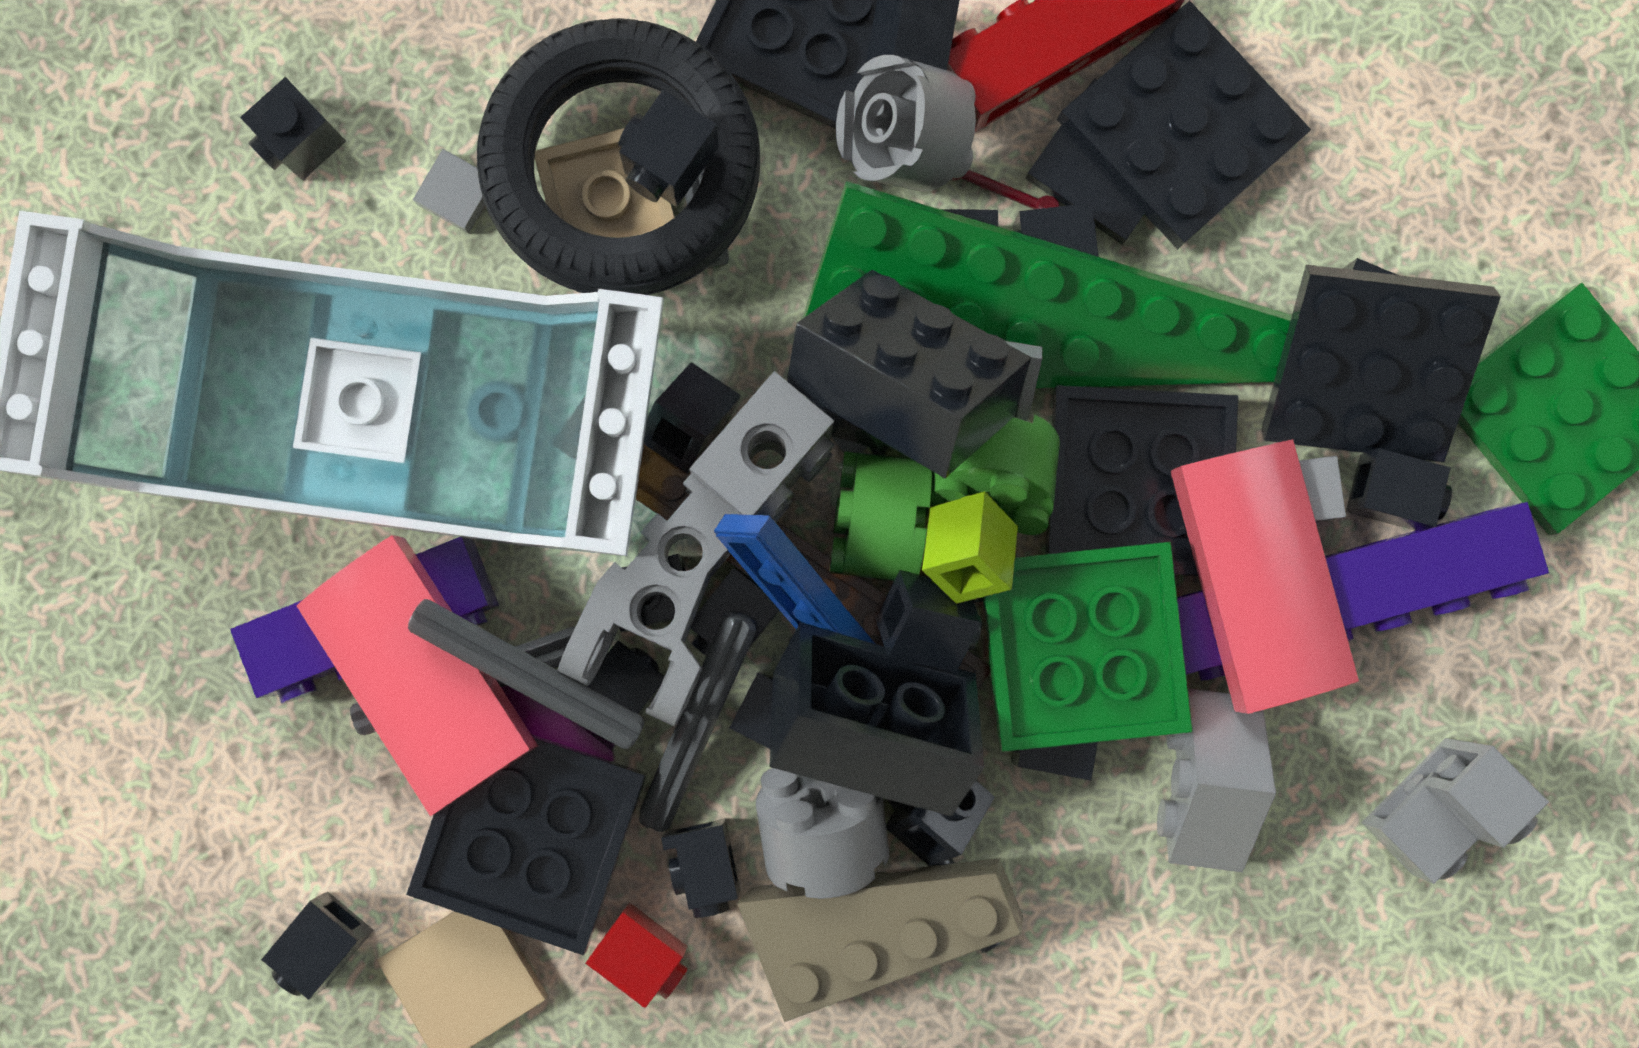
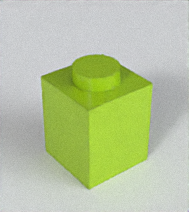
M985 491L930 507L922 571L956 604L1012 590L1018 526Z

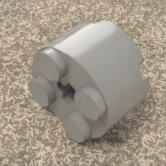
M881 55L866 62L857 72V74L864 76L859 81L854 92L845 90L839 104L836 119L838 149L842 158L851 161L857 170L853 173L867 181L921 192L935 190L945 185L953 177L960 178L969 171L973 161L971 146L976 123L974 107L976 95L973 85L950 71L913 60L909 61V59L895 55Z
M771 768L763 773L761 777L762 788L756 798V811L765 868L773 884L787 891L786 883L804 887L806 897L823 899L853 893L866 887L875 879L874 869L882 861L886 865L889 859L883 798Z

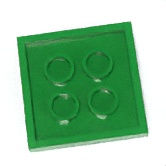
M1583 283L1571 287L1479 360L1458 421L1461 428L1522 503L1528 502L1532 516L1548 535L1559 534L1639 470V351Z
M1171 542L1017 557L1014 561L1012 590L983 597L1000 751L1192 732Z

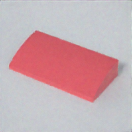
M1293 439L1183 465L1171 470L1235 712L1250 714L1359 682Z
M391 535L337 572L296 606L431 817L538 747V744L495 678L409 631L408 621L417 605L423 599H429L451 612L452 610L404 537Z

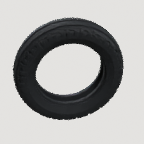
M625 18L599 19L579 23L549 35L528 49L508 69L494 89L484 111L477 142V171L482 197L495 227L508 246L536 272L563 287L580 293L598 292V289L651 295L674 288L694 278L712 265L736 239L749 216L757 193L760 176V143L755 119L742 89L726 67L707 49L691 38L659 24ZM607 83H635L659 91L665 90L717 124L719 148L705 166L700 185L687 206L668 223L653 231L637 236L620 238L603 237L584 232L556 215L538 192L534 172L538 140L545 125L555 111L576 94Z

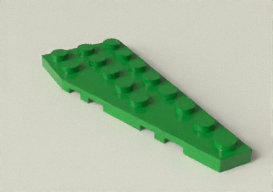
M848 181L845 182L803 314V318H805L870 270H874L881 275L895 279L901 286L928 301L946 307L957 317L988 334L998 336L1009 342L1041 346L1042 362L1036 388H1055L1056 385L1103 387L1274 382L1292 317L1291 314Z

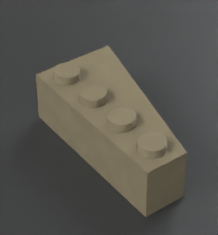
M1000 858L920 867L919 870L895 873H887V871L875 872V879L866 887L853 893L833 898L818 899L806 897L804 887L787 885V891L777 886L773 887V884L751 887L737 903L784 1022L1020 935L1023 922V914Z

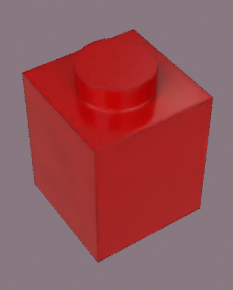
M629 902L585 964L646 1009L657 993L664 999H667L688 970L686 966L680 963L688 946Z

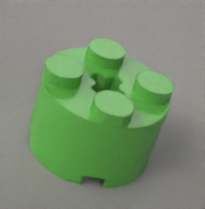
M1035 414L1033 424L1013 417L946 479L932 471L931 506H937L985 491L1018 526V533L1038 535L1045 532L1048 528V519L1052 514L1060 447L1058 433L1050 423Z
M844 451L840 487L850 488V491L841 490L840 497H837L833 533L845 535L844 538L834 537L830 561L831 574L889 581L895 580L899 570L920 574L927 528H924L926 507L930 508L932 471L910 458Z

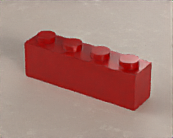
M1018 0L999 13L996 17L997 23L980 33L975 28L962 32L952 40L947 71L956 74L961 79L967 80L975 89V133L1161 25L1181 8L1185 0H1035L1031 3L1028 0Z

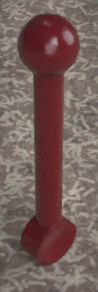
M970 169L964 176L960 178L953 177L950 180H965L1031 209L1059 207L1058 201L1053 196L1046 195L1036 198Z

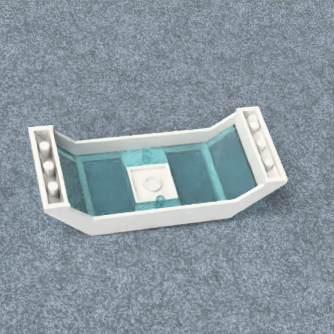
M19 211L0 322V471L162 497L447 536H463L470 539L513 545L627 556L664 299L663 297L598 289V292L544 296L181 247L92 224L84 219Z

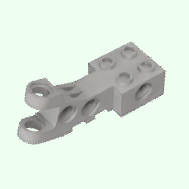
M774 371L689 469L691 474L683 482V485L687 488L686 492L689 494L687 499L667 521L658 513L640 532L645 536L648 544L625 570L614 562L598 580L559 663L558 672L583 685L589 686L600 669L619 627L672 651L668 659L670 660V665L653 702L646 708V714L675 727L703 671L702 666L685 644V641L710 578L731 555L716 537L715 528L725 514L769 515L776 523L793 502L790 499L793 494L790 490L800 477H803L807 482H811L832 457L833 454L830 451L835 445L831 441L834 420ZM763 450H774L784 459L781 464L772 469H761L751 461L758 452ZM692 539L702 547V559L692 570L677 571L669 565L668 552L671 546L678 540ZM662 595L669 597L675 606V615L672 622L660 630H652L645 627L641 618V610L644 603L653 596Z

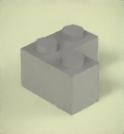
M1188 688L1192 732L1169 734L1166 736L1168 749L1176 750L1177 759L1172 769V794L1170 800L1162 799L1159 804L1157 833L1158 836L1166 837L1169 863L1243 872L1276 795L1264 711L1261 710L1250 714L1235 712L1229 693Z
M1445 738L1361 823L1412 875L1435 884L1439 879L1444 880L1453 876L1464 866L1468 859V855L1465 852L1477 840L1504 848L1507 844H1515L1524 839L1536 827L1538 822L1536 815L1549 801L1494 746Z

